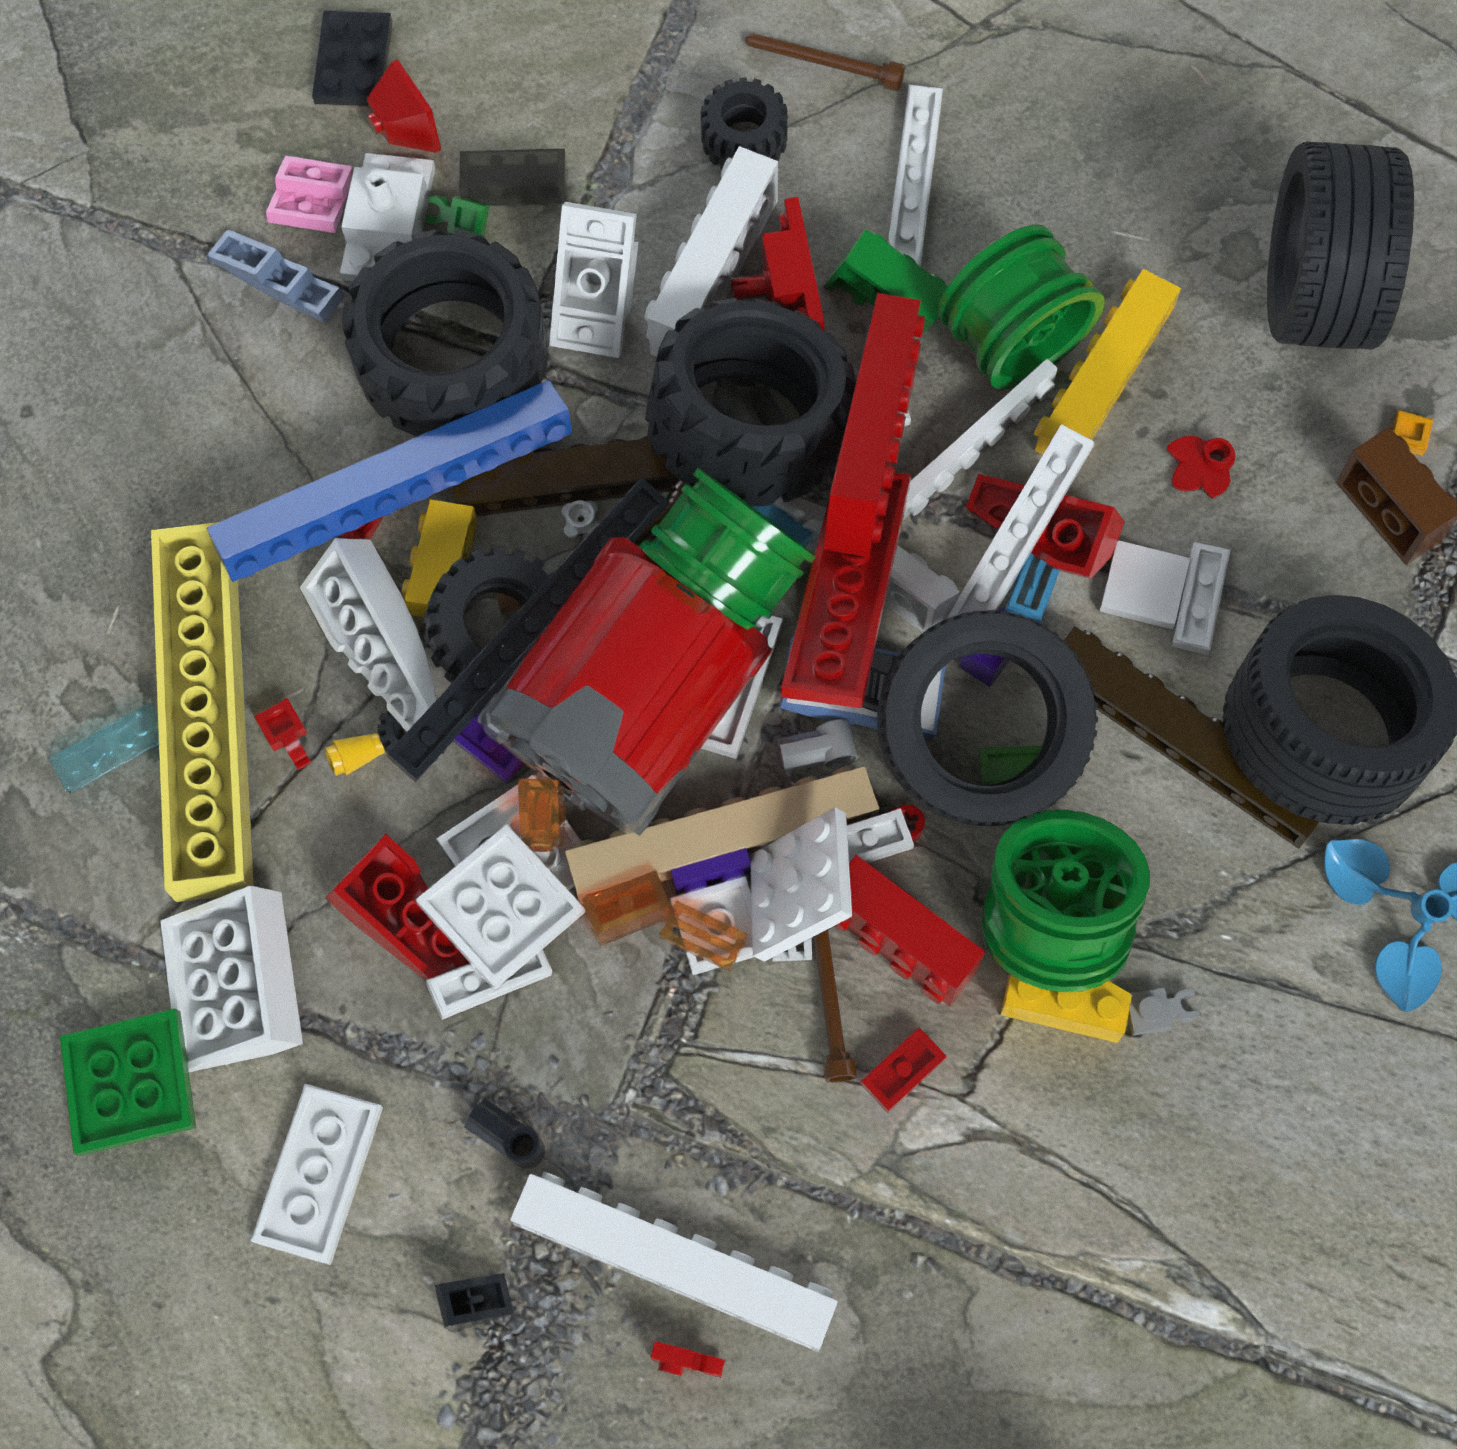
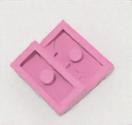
M285 156L275 177L277 189L266 210L267 221L269 223L335 233L349 193L353 174L352 166Z

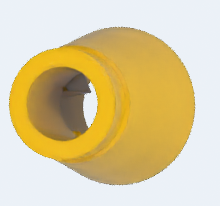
M377 733L333 740L332 745L324 748L328 764L334 776L340 774L347 776L385 753Z

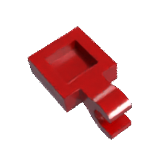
M288 698L254 716L274 752L285 747L297 770L311 763L298 738L306 735L307 731Z

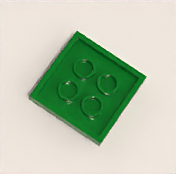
M174 1008L60 1036L73 1154L83 1156L196 1128L181 1011Z

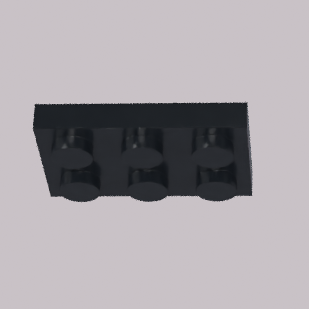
M323 11L312 93L314 104L369 106L367 98L387 70L393 22L391 13Z

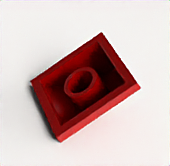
M399 60L391 62L367 98L370 109L367 119L371 128L376 134L382 133L391 145L432 153L441 151L432 108Z

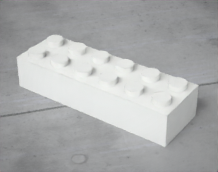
M740 146L733 159L727 158L721 172L722 179L718 186H712L706 200L707 207L703 214H697L691 227L692 235L687 243L682 242L676 254V265L672 272L667 271L663 276L660 285L661 292L657 300H651L647 306L644 319L648 325L646 338L649 339L651 355L657 357L658 349L668 330H675L676 322L695 308L704 311L709 308L711 302L727 299L732 289L731 278H738L778 202V161Z

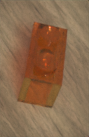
M656 870L582 899L585 912L599 947L672 918L671 905Z

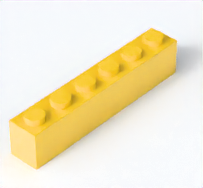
M1145 269L1141 271L1136 281L1131 278L1129 279L1121 293L1120 298L1123 301L1119 308L1113 305L1104 320L1103 325L1107 326L1102 335L1096 332L1086 350L1089 353L1085 362L1078 360L1069 376V380L1072 381L1067 390L1061 388L1054 398L1051 406L1054 408L1053 413L1050 417L1044 415L1038 423L1034 435L1038 437L1035 447L1036 452L1042 455L1045 453L1061 424L1093 440L1173 311L1181 291L1180 287Z

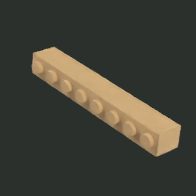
M845 766L835 770L832 776L818 779L816 776L806 777L795 783L796 786L782 790L780 787H770L761 791L757 797L744 800L743 797L731 798L721 804L722 807L708 811L706 808H696L686 812L683 818L669 821L668 818L657 819L650 822L640 836L635 833L626 834L618 830L610 834L609 839L594 842L592 839L579 841L572 845V849L565 851L578 902L582 905L672 879V869L744 848L747 849L750 857V854L835 807L846 813L847 825L878 816L879 806L866 768L864 766L854 769V766Z

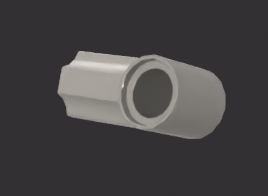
M845 719L821 724L816 728V731L777 739L784 773L824 764L828 768H837L849 765L858 759L850 724Z

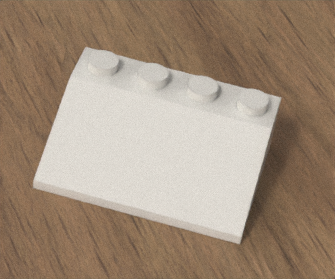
M248 886L160 921L171 1009L176 1008L181 1011L189 1072L273 1055L303 1044L281 892Z

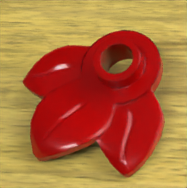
M1191 435L1176 439L1167 446L1166 450L1179 462L1172 476L1173 488L1190 492L1202 487L1211 499L1220 496L1227 490L1231 481L1229 470L1232 468L1236 458L1235 450L1230 442L1223 438L1204 441L1199 437ZM1210 455H1219L1222 461H1216Z

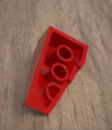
M978 474L966 508L999 530L1025 485ZM1065 495L1031 553L1058 571L1091 579L1113 556L1125 521L1113 506Z
M385 834L332 889L325 899L352 924L425 981L469 964L470 962L418 906L416 899L426 892L428 887L420 874L421 870L416 861Z

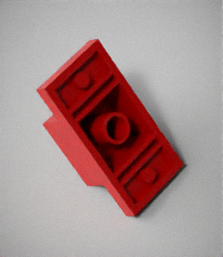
M799 197L784 199V213L778 214L780 231L762 234V274L731 278L733 298L740 300L766 296V299L770 302L779 303L783 308L791 311L798 310L814 319L824 332V317Z

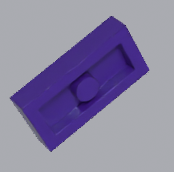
M479 712L453 742L508 784L524 764L502 744L488 737L483 729V725L477 722L481 713Z
M744 848L672 869L671 876L676 895L700 890L718 882H727L744 877L746 874L751 873V862L747 849Z

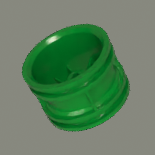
M697 468L693 475L698 478V481L693 487L687 483L683 486L681 496L659 525L655 524L651 532L656 538L652 543L644 540L639 547L666 572L708 604L714 605L725 616L745 629L754 627L760 632L762 626L758 623L759 619L762 616L767 619L771 618L774 614V608L797 578L800 579L804 574V571L799 567L804 559L812 563L816 556L731 490L700 468Z

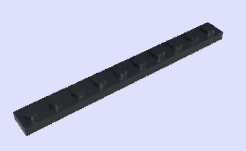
M641 477L394 745L386 757L413 781L417 782L486 706L489 700L505 685L592 568L596 557L605 544L612 537H625L634 543L670 502Z

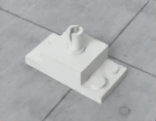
M365 153L363 167H354L341 226L346 240L340 270L342 281L353 282L364 266L372 268L375 265L374 255L393 242L407 243L412 241V234L423 232L429 203L428 198L430 197L435 173L434 160Z
M565 202L562 205L549 346L616 358L620 357L622 354L625 319L631 312L638 251V242L634 241L637 214Z

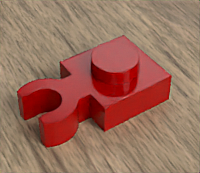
M656 1341L654 1342L651 1360L659 1362L658 1371L682 1376L683 1370L686 1369L721 1378L725 1359Z

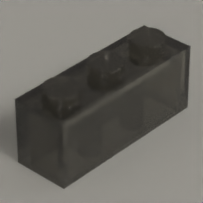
M565 148L460 151L459 189L461 197L489 204L490 206H508L513 208L522 205L551 207L557 204H564L568 202V167Z

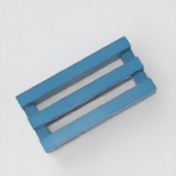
M1030 553L1018 574L1005 610L1009 613L1021 614L1025 618H1032L1040 624L1060 571L1052 569L1038 609H1031V604L1047 564L1040 559L1024 604H1017L1018 596L1034 557V554Z

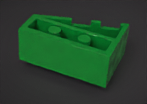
M865 228L844 253L823 288L833 292L835 287H838L854 295L852 302L860 306L865 301L875 306L877 293L921 300L919 315L925 316L924 333L938 317V304L948 286L942 278L935 274H930L918 266L911 256L900 253L887 244V241L881 235L872 233Z

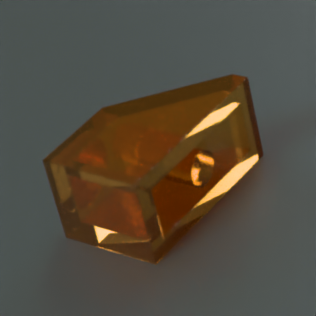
M519 779V825L522 841L529 846V849L537 852L553 851V847H563L567 801L559 780Z

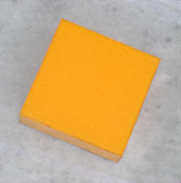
M1397 410L1391 429L1397 436H1401L1407 442L1412 454L1423 456L1427 449L1434 419Z

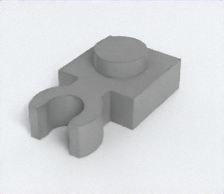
M1165 988L1130 993L1132 998L1128 1021L1132 1036L1171 1030L1174 1027L1172 1018L1175 1017L1182 1022H1190L1200 1015L1199 1010L1188 1012L1181 1006V1000L1191 999L1195 995L1192 989H1183L1173 998L1167 999Z

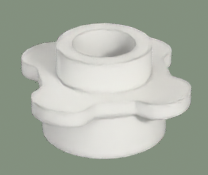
M579 500L563 506L561 512L566 518V526L564 527L566 536L574 538L578 534H590L599 524L595 516L598 511L596 503ZM583 517L584 521L579 522L577 519Z

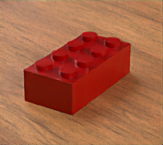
M855 855L849 862L852 917L834 925V927L842 932H845L847 929L859 937V945L868 953L874 956L880 953L891 962L889 967L897 975L905 980L911 977L923 986L921 988L922 993L931 1001L937 1004L943 1001L950 1007L978 971L985 951L859 856Z

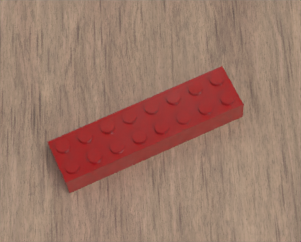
M877 293L830 492L824 550L870 557L872 543H880L884 520L878 519V515L886 516L890 493L883 491L884 489L891 490L895 467L889 465V463L897 464L900 441L895 438L902 439L906 420L905 414L908 412L911 396L910 389H913L916 373L915 366L918 365L920 355V340L915 339V337L922 338L925 316L919 315L921 300Z

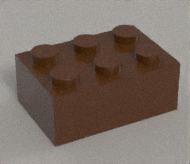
M1390 427L1355 448L1336 481V484L1405 565H1408L1440 544L1457 520V501L1454 496L1442 489L1434 479L1431 470L1417 460L1411 453L1407 442L1401 436H1397Z

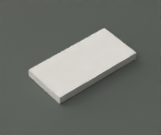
M304 1085L251 1242L331 1265L383 1109L381 1105L316 1086Z

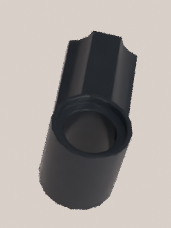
M485 1098L469 1114L464 1128L506 1156L516 1166L530 1169L542 1161L545 1155V1146L543 1140L531 1127L523 1125ZM521 1139H533L534 1147L528 1155H515V1146Z

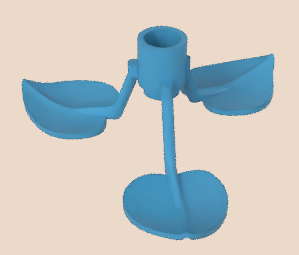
M1363 839L1329 841L1324 852V870L1330 887L1339 898L1350 904L1363 905L1372 899L1376 891L1382 895L1411 901V914L1421 924V927L1412 936L1409 945L1401 941H1395L1381 949L1375 960V975L1380 987L1401 1011L1410 1012L1417 1009L1433 994L1440 981L1442 972L1438 952L1432 947H1417L1423 935L1431 930L1432 924L1445 921L1450 916L1457 921V862L1448 865L1438 877L1440 890H1431L1418 895L1414 891L1405 892L1385 888L1380 885L1389 876L1390 863L1384 850L1375 843Z

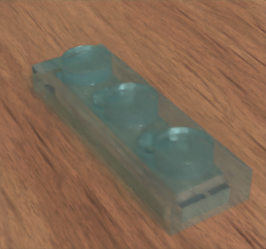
M149 702L48 758L64 789L71 794L159 744L158 712L153 704Z

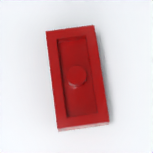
M919 1027L864 1077L860 1084L889 1113L941 1065L947 1056Z

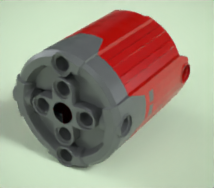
M612 537L596 557L592 568L499 693L497 692L486 704L477 722L483 725V729L489 738L502 744L511 754L532 770L531 775L535 776L538 781L553 793L581 811L587 809L614 824L626 834L635 833L640 836L659 810L661 803L747 683L760 670L773 649L768 645L767 636L754 627L745 629L725 616L714 605L708 604L671 576L625 537Z

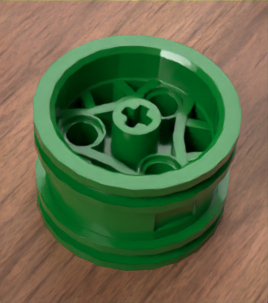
M1033 224L1021 227L994 241L961 269L944 291L938 304L937 314L940 321L948 327L955 339L960 342H967L977 354L975 362L978 369L987 376L989 383L998 390L1016 387L1046 359L1054 365L1061 361L1088 335L1104 309L1105 299L1103 294L1093 286V282L1083 273H1075L1065 261L1064 247L1044 225Z
M1066 809L1046 810L1041 814H1032L1033 818L1030 819L1024 817L1013 823L1003 833L996 847L995 859L992 865L991 886L986 894L981 920L984 944L993 959L1006 972L1022 982L1040 989L1057 992H1078L1099 987L1120 972L1130 954L1136 935V921L1140 917L1150 887V869L1146 857L1138 844L1121 828L1103 818L1086 812Z

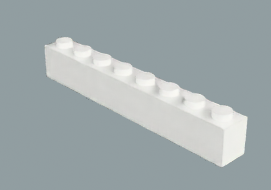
M543 1171L541 1177L533 1174L529 1175L510 1219L515 1226L819 1352L838 1303L837 1300L830 1298L833 1292L830 1289L809 1282L808 1287L805 1288L792 1282L793 1274L774 1266L770 1267L769 1272L753 1266L754 1258L732 1250L730 1256L715 1250L717 1243L700 1235L694 1234L692 1240L677 1234L679 1229L677 1226L656 1218L653 1225L639 1219L641 1212L628 1205L618 1203L616 1209L601 1203L602 1195L589 1189L580 1187L578 1193L563 1187L565 1180Z

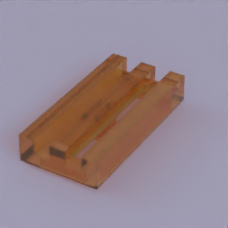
M677 900L666 920L664 928L659 933V939L731 972L748 938L747 933ZM679 916H685L735 940L736 943L733 945L679 919ZM673 928H678L730 953L728 959L672 933Z

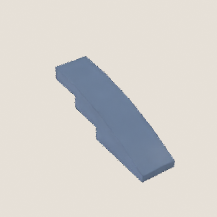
M230 230L223 234L207 254L211 261L242 281L287 306L324 323L345 298L340 287L315 278L307 267L284 259L276 248Z

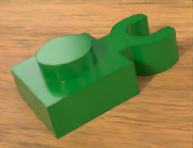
M440 195L428 198V202L439 206L440 213L438 216L435 214L426 215L425 220L427 222L438 224L446 221L448 222L447 232L454 234V230H461L485 236L489 204L460 196L452 197L451 204L445 197Z

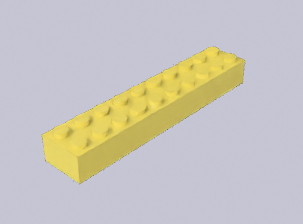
M216 523L151 530L164 889L176 902L222 897L242 888L254 886L238 580L232 582L208 533L207 527Z

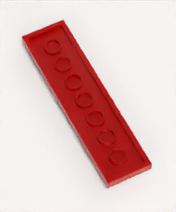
M894 472L891 490L884 489L883 491L890 493L886 516L878 515V519L884 520L880 543H872L870 557L824 550L829 507L828 499L815 551L816 558L812 563L782 683V698L862 709L910 490L911 474Z

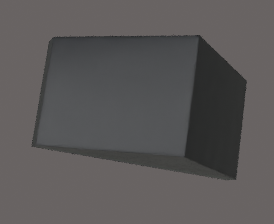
M504 1273L441 1283L435 1286L444 1328L452 1333L514 1314Z

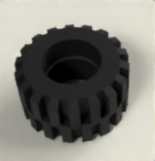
M739 77L738 82H733L732 79L727 80L724 87L717 85L713 88V95L707 94L704 99V106L701 107L700 112L701 139L705 155L710 156L711 163L714 165L720 163V170H722L727 158L733 159L739 146L773 160H780V153H784L786 149L788 133V109L786 103H783V97L780 92L774 93V87L769 83L763 86L762 80L754 78L753 82L747 81V77ZM738 122H751L759 126L754 130L746 132L730 128L731 125Z

